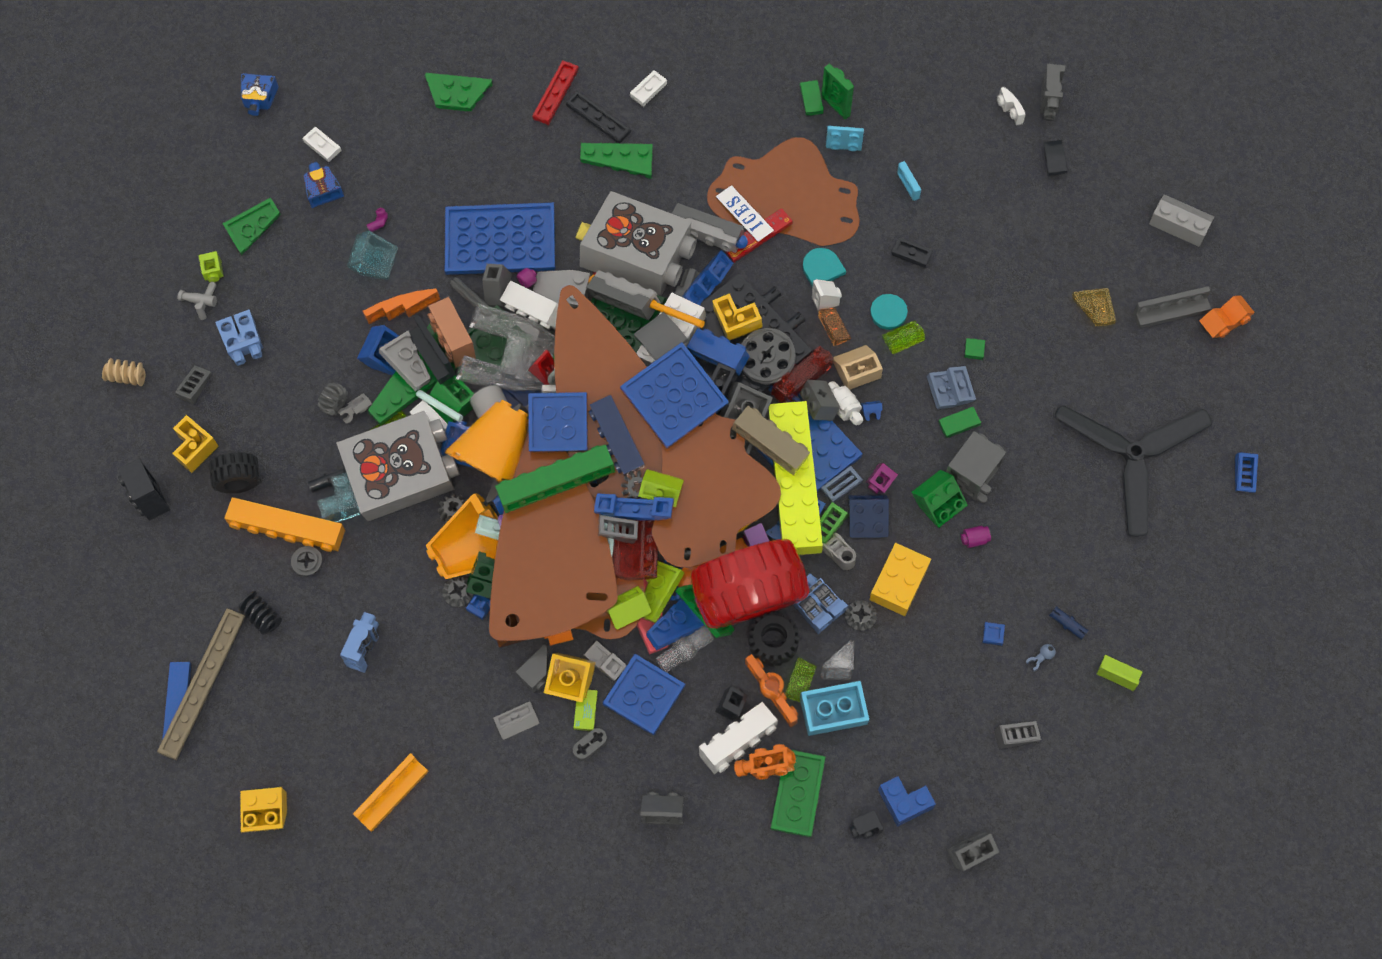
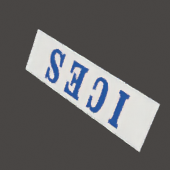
M732 185L716 196L757 241H760L774 231Z

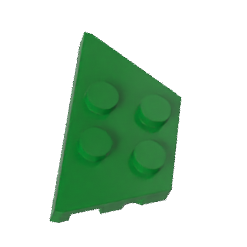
M425 73L435 106L440 109L471 112L476 103L483 98L487 88H491L493 85L492 79Z

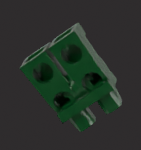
M478 552L467 581L466 592L491 599L495 559L487 557L486 553Z

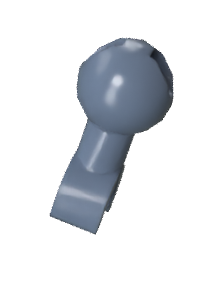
M1050 644L1043 645L1040 648V653L1036 657L1028 658L1026 664H1029L1031 661H1037L1033 672L1037 671L1042 661L1052 659L1055 656V648Z

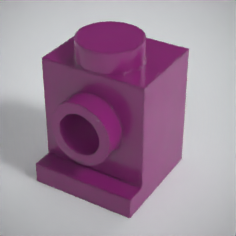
M884 463L878 464L866 481L869 484L868 489L875 494L878 492L880 494L885 493L898 475ZM877 477H880L882 480L880 484L876 482Z

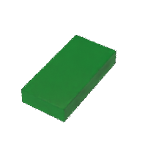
M818 80L801 82L800 89L806 116L823 114L824 110Z
M974 407L944 417L938 421L946 438L981 425Z

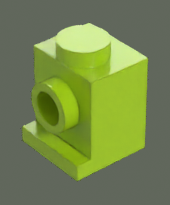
M217 251L199 255L201 272L205 281L217 282L219 278L224 277L222 262Z

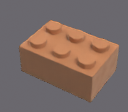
M447 297L429 305L430 313L427 315L430 320V326L433 332L437 333L439 344L442 348L444 347L445 355L449 362H453L457 368L476 359L473 342L450 298Z

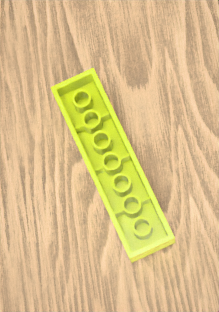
M807 401L770 404L768 419L772 420L781 431L788 432L794 441L804 444L810 452L808 458L794 476L773 461L774 476L781 490V496L777 504L781 539L791 540L799 555L822 553L823 543Z

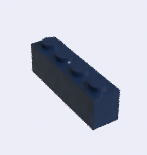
M608 395L590 404L592 410H589V414L593 422L598 421L600 427L597 430L601 438L606 437L608 442L606 447L610 456L614 455L617 460L614 465L618 473L623 472L624 476H626L630 472L645 467L612 396Z

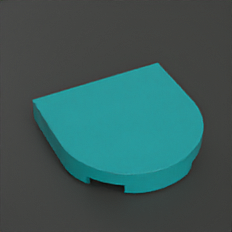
M826 248L811 250L803 260V271L812 287L814 280L832 281L846 274V270L837 255Z

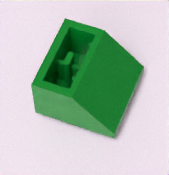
M457 376L452 377L441 385L437 382L429 394L463 417L473 409L470 399L474 393ZM430 405L447 424L448 421L456 422L453 418Z
M939 470L912 491L920 509L938 528L968 506L954 476L942 470Z

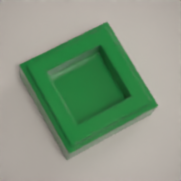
M966 338L964 358L983 360L985 340Z

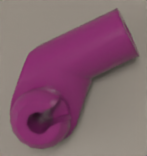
M384 208L377 209L376 220L366 225L370 233L385 226L388 214Z

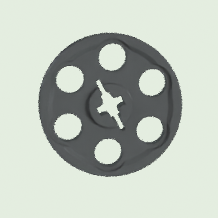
M763 328L752 332L743 340L741 345L745 347L749 343L757 345L753 351L746 349L750 356L748 361L753 360L755 362L753 368L749 369L744 366L742 370L749 379L761 384H772L781 381L792 371L796 360L795 348L791 339L782 331L773 328ZM770 334L774 338L771 342L767 343L763 338L765 335ZM783 343L789 345V349L785 352L779 350V346ZM768 353H770L771 358L767 357L766 359H764L763 354L767 355ZM786 361L788 366L786 369H779L778 363ZM763 370H770L771 375L769 377L763 378L760 375Z

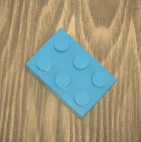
M861 681L801 692L800 701L808 736L863 726L869 722Z

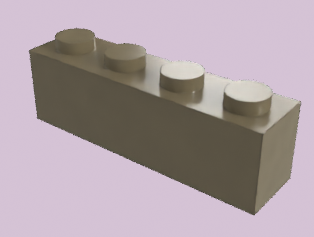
M747 406L733 423L732 430L793 476L809 456L810 452L804 444L794 441L788 432L781 431L772 420H767L761 416L760 411L756 408Z

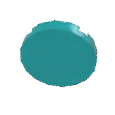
M883 294L873 301L870 310L873 322L878 327L886 330L900 327L905 322L908 313L907 305L903 299L893 294Z

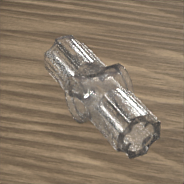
M704 625L688 637L684 636L678 639L669 650L658 656L656 661L660 668L667 673L681 662H687L695 657L699 650L714 641V637Z

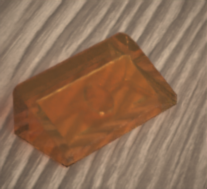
M835 308L819 310L818 316L834 346L851 339Z

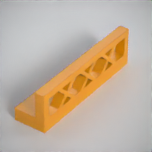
M410 753L353 815L372 832L429 771Z

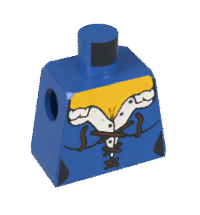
M242 74V102L246 108H249L248 113L250 115L258 116L260 109L268 110L271 107L278 90V83L275 76Z

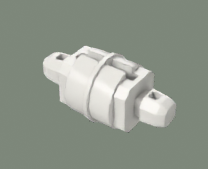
M834 381L829 382L828 385L840 405V409L837 412L839 417L843 421L850 420L854 425H860L863 422V417L860 414L862 406L855 394L846 386L840 387Z

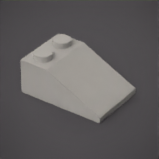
M576 270L538 272L533 292L559 303L562 288L572 285L588 299L589 291L586 286L588 285L590 273ZM573 295L566 299L573 309L578 307V303Z

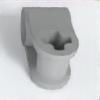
M834 533L828 542L823 543L822 550L841 569L850 570L855 566L856 553L838 533ZM849 556L852 560L844 561L842 558Z

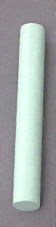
M422 390L417 391L416 396L457 422L463 420L461 414Z

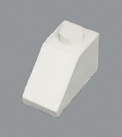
M814 280L812 299L818 312L820 313L839 306L840 298L842 297L840 289L835 287L832 281Z

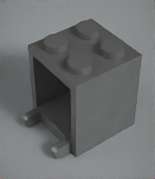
M974 431L950 462L946 472L954 476L963 493L975 501L978 500L981 503H986L987 496L983 493H990L991 487L988 483L1000 469L1006 452L1000 445L990 442L985 435Z

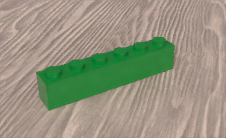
M598 445L584 453H576L565 460H557L549 466H541L533 472L522 473L517 478L503 480L498 485H495L504 512L508 513L615 472V468L606 445Z

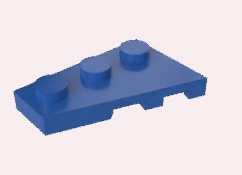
M680 598L647 631L646 636L654 648L659 650L705 628V625L683 599Z

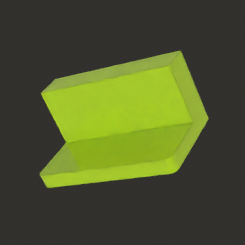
M647 469L642 479L638 497L654 500V497L673 498V507H676L684 480Z
M639 586L618 595L616 604L607 610L616 629H620L652 612L645 594Z
M1107 655L1104 656L1097 671V675L1132 691L1138 686L1142 671Z

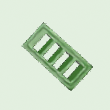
M833 502L820 518L821 530L827 534L826 537L822 536L823 543L828 542L833 537L832 535L836 533L849 516L846 511ZM833 511L841 515L839 519L832 514ZM828 517L832 518L836 523L832 524L827 520ZM825 523V524H827L828 526H830L832 529L829 531V530H827L826 528H824L822 525Z

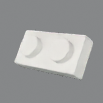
M654 70L630 92V97L644 106L667 85V80Z
M314 127L303 137V141L328 162L341 152V148L317 127Z

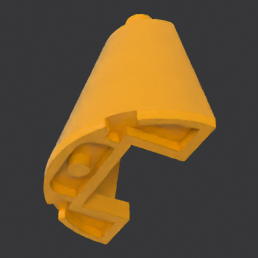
M501 400L500 403L495 402L446 449L445 453L496 479L498 483L503 480H511L516 471L529 425L528 414L520 409L515 411L510 408L512 405L504 400Z
M477 493L471 495L426 545L428 549L426 552L429 558L437 561L439 566L436 569L441 577L444 576L445 579L471 573L479 551L486 553L487 557L495 559L498 540L476 534L475 530L479 515L498 520V516L490 505L485 506L483 504L484 498Z

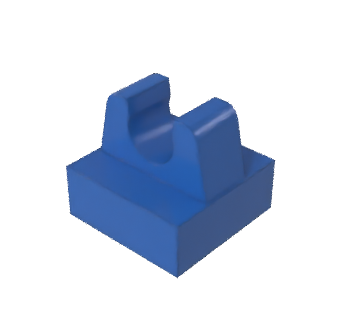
M880 401L860 403L862 406L861 411L867 421H870L869 415L871 413H875L877 420L880 419L881 411L883 410Z
M474 595L466 610L484 620L490 610V600L483 596Z

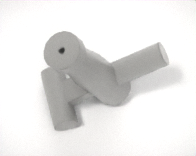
M210 282L205 294L187 293L184 290H180L178 300L195 303V309L199 318L204 320L207 317L204 311L205 306L215 307L217 303V297L212 296L217 285L214 282Z

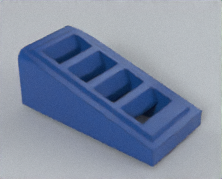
M1237 453L1235 455L1236 491L1256 492L1258 454ZM1243 460L1250 461V464H1243ZM1242 468H1250V472L1242 471ZM1242 475H1248L1250 479H1244ZM1241 482L1250 483L1251 487L1241 486Z

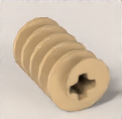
M113 358L108 360L102 371L104 381L123 382L124 384L131 383L132 385L138 384L143 386L146 377L142 362H139L136 367L135 362L132 361L130 366H128L127 360L121 365L120 359H117L114 364Z

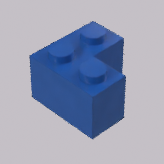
M898 776L881 784L878 789L896 826L932 810L936 804L926 786L907 794Z

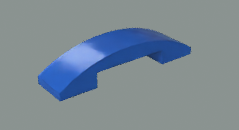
M597 493L594 513L630 520L669 519L672 516L674 499L654 497V500L617 498L614 494Z

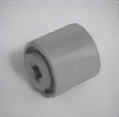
M496 385L480 389L470 399L478 419L495 402L500 403L501 400L508 401L501 388Z

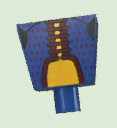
M316 162L309 165L310 172L304 174L307 197L312 208L344 197L340 184L328 166L320 168L319 163Z

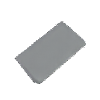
M530 701L493 718L503 740L539 724Z

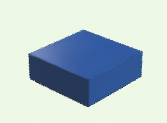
M985 622L982 643L1003 645L1005 625Z

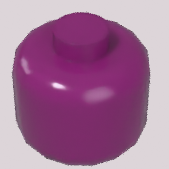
M524 268L516 276L521 286L527 289L537 282V274L533 269Z

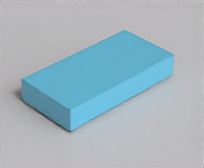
M906 162L899 163L898 176L912 200L920 199V186Z

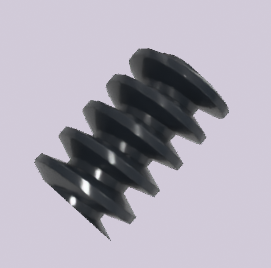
M252 591L241 601L239 611L244 613V616L254 624L256 629H259L261 634H268L280 625L282 618L275 619L278 614L276 612L271 613L272 608H266L267 603L265 601L260 603L262 597H256L257 592Z

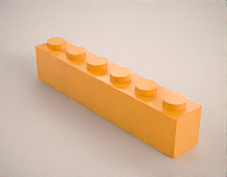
M233 497L224 518L229 527L236 530L244 528L253 534L260 532L274 539L281 537L290 543H295V541L302 542L305 546H318L327 552H332V550L339 551L345 533V528L341 523Z

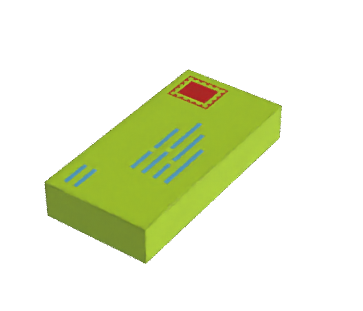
M588 690L583 702L576 701L574 730L592 731L594 729L597 690Z

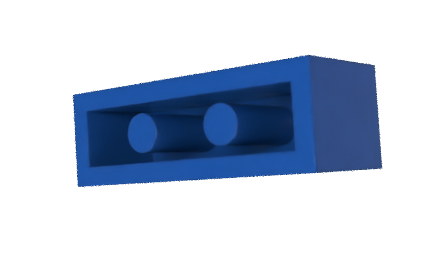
M697 328L686 347L692 355L716 366L720 363L735 369L738 376L750 357L745 346L739 343L734 345L723 336H720V338L714 336V333L708 329L701 330Z

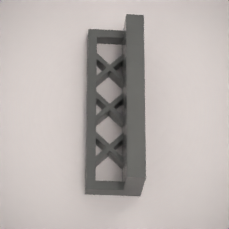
M1209 286L1138 302L1133 312L1138 327L1144 328L1208 313L1211 311L1207 299L1211 291Z

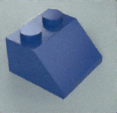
M385 325L372 327L357 359L372 369L393 376L396 370L379 353V348L399 335Z

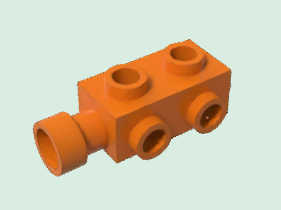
M778 744L773 746V750L756 749L754 754H749L748 761L744 759L735 761L734 769L738 777L746 776L750 773L757 779L763 780L771 775L783 776L787 772L794 771L796 757L794 752L788 747Z

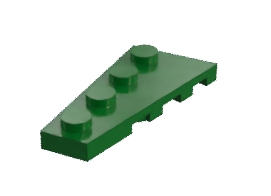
M581 143L580 160L582 163L599 167H611L612 170L628 171L630 174L645 175V178L651 179L652 144Z

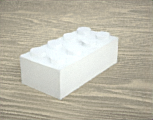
M674 293L670 294L665 303V306L703 321L706 318L704 307ZM667 315L687 337L688 342L684 344L687 347L696 329H700V327ZM641 344L636 354L648 367L655 360Z

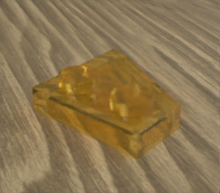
M1109 288L1073 292V299L1096 326L1115 324L1116 318Z

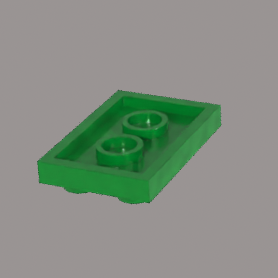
M829 63L824 67L821 97L846 120L851 115L854 86L849 79H845L840 71Z

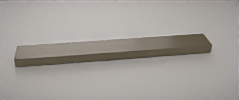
M228 608L226 609L157 751L159 754L174 760L178 759L245 620L243 614Z

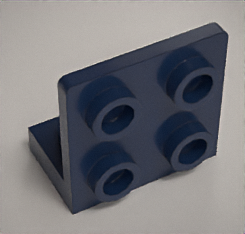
M848 495L849 536L851 538L888 537L889 499L887 495Z

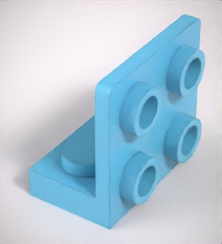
M827 126L826 148L861 151L864 129Z

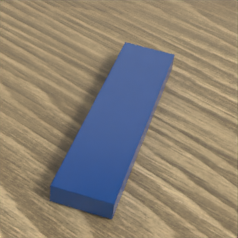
M170 662L163 738L190 685V662Z

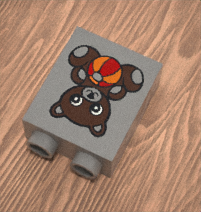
M610 191L580 243V267L593 272L598 270L605 273L610 272L617 278L623 277L632 284L637 283L642 288H650L658 296H662L667 284L673 287L677 285L682 273V266L678 265L682 257L690 260L694 253L697 239L690 237L692 221Z
M421 411L337 442L360 513L367 521L455 490L451 478L460 475L455 459L450 455L443 456L438 443L447 440L440 419L430 421L425 411Z

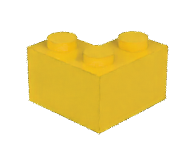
M730 294L712 300L713 309L727 339L732 340L763 327L762 318L755 303L736 309Z
M187 415L173 428L178 437L184 442L172 454L191 473L219 447L214 438Z

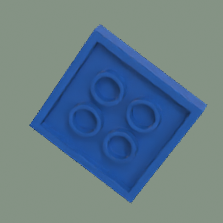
M587 392L528 393L529 452L588 451Z
M634 654L603 701V705L654 736L686 685L637 654Z

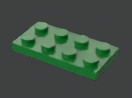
M792 750L796 757L794 771L787 772L786 775L780 777L771 830L811 838L825 756Z

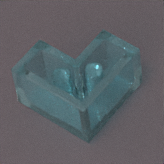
M347 472L331 477L336 495L317 501L322 518L339 522L360 515L361 513Z

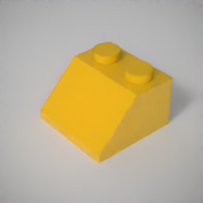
M561 653L552 654L544 693L583 702L592 681L596 662Z

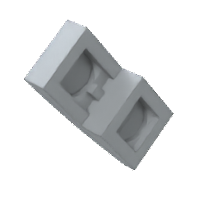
M597 640L583 655L585 659L596 662L595 667L613 681L618 678L627 666Z

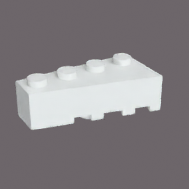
M510 281L500 299L506 303L505 308L513 312L517 310L516 313L525 318L528 315L529 320L537 324L540 322V325L549 330L550 328L555 329L558 303Z
M763 702L740 718L742 720L740 723L737 721L731 723L723 735L721 733L714 735L709 745L703 743L699 746V756L714 774L718 771L720 773L725 771L730 766L728 763L733 759L739 760L745 754L744 751L747 748H754L761 742V737L765 734L769 736L777 729L775 726H777L778 720Z

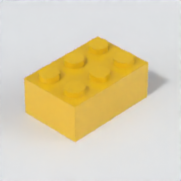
M895 543L871 592L869 600L906 616L929 567L931 558Z

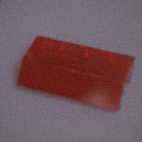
M634 520L638 521L637 540L634 544L614 540L612 560L615 577L624 580L656 579L658 548L652 536L654 520ZM619 526V533H621L622 527Z

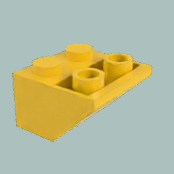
M282 787L240 791L242 833L283 829L287 814V792Z

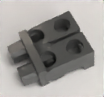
M1047 64L1042 80L1040 112L1044 113L1045 120H1054L1055 113H1058L1063 98L1061 82L1065 73V65Z

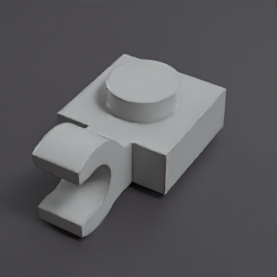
M363 393L350 401L347 407L341 408L338 413L340 415L348 413L343 421L349 423L352 421L354 413L365 412L372 403Z

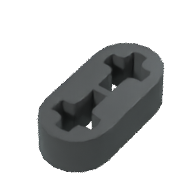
M595 728L580 739L573 747L575 758L585 761L604 747L607 743L605 731ZM595 734H597L598 736H600L601 734L603 735L601 737L602 742L595 741L593 744H591V742L595 739ZM589 745L585 755L582 753L578 755L579 747L585 748Z

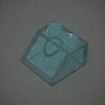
M370 230L357 234L347 267L364 276L387 280L398 247Z

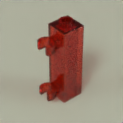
M821 346L817 347L812 354L793 368L790 373L787 372L783 375L781 381L773 385L771 394L780 403L791 402L800 394L807 380H817L832 367L834 360L832 354Z

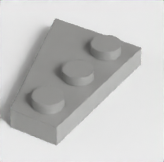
M406 331L379 348V353L412 389L417 391L428 384L431 378L417 353V348L410 338L409 331Z

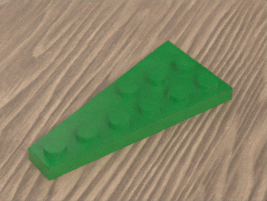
M429 324L427 329L429 330V332L431 333V335L433 336V338L445 354L446 351L444 347L442 348L440 346L439 341L437 339V333L433 332ZM417 350L431 378L428 384L418 390L427 392L438 381ZM451 362L450 364L455 371L457 368L454 366L453 362ZM396 371L370 406L368 412L382 426L419 398L416 396L417 391H414Z

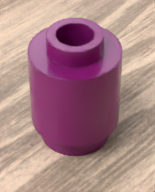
M980 525L964 529L963 534H961L962 544L966 545L967 548L987 544V542L991 541L988 526L983 527Z

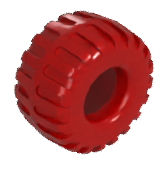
M788 539L772 540L725 554L701 564L691 573L695 602L705 624L710 628L727 627L760 617L765 613L778 611L804 600L809 594L804 564L794 543Z

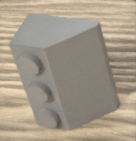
M1164 194L1149 225L1200 247L1214 216Z

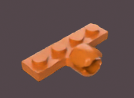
M751 654L745 658L746 666L760 684L762 695L771 699L790 727L796 725L798 722L797 716L799 715L793 706H789L785 701L787 697L783 693L784 681L782 677L774 672L766 674L762 669L764 665L758 657L755 659Z

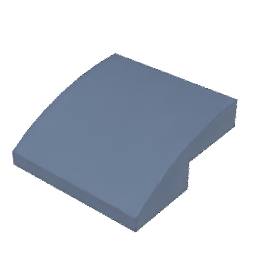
M966 366L951 367L947 371L932 372L927 375L937 410L964 405L976 400Z

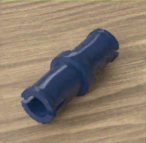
M1057 606L1049 615L1060 623L1064 630L1068 629L1080 640L1089 631L1075 621V617H1070Z

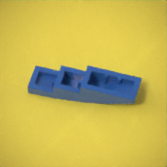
M722 250L719 251L689 286L682 298L700 306L703 300L711 294L715 286L721 283L734 263Z

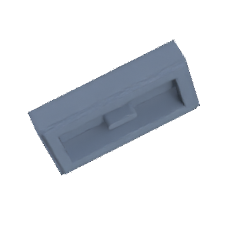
M850 466L822 486L821 491L826 494L825 496L830 499L831 503H835L861 484L863 479ZM852 473L850 477H848L838 486L833 488L831 491L828 490L830 487H832L846 475ZM855 478L857 479V480H855L854 482H852L850 485H848L846 488H844L842 491H840L838 494H836L835 496H833V494H835L837 491H839L841 488H843L845 485H847V484H848L849 482H851L853 479H855Z

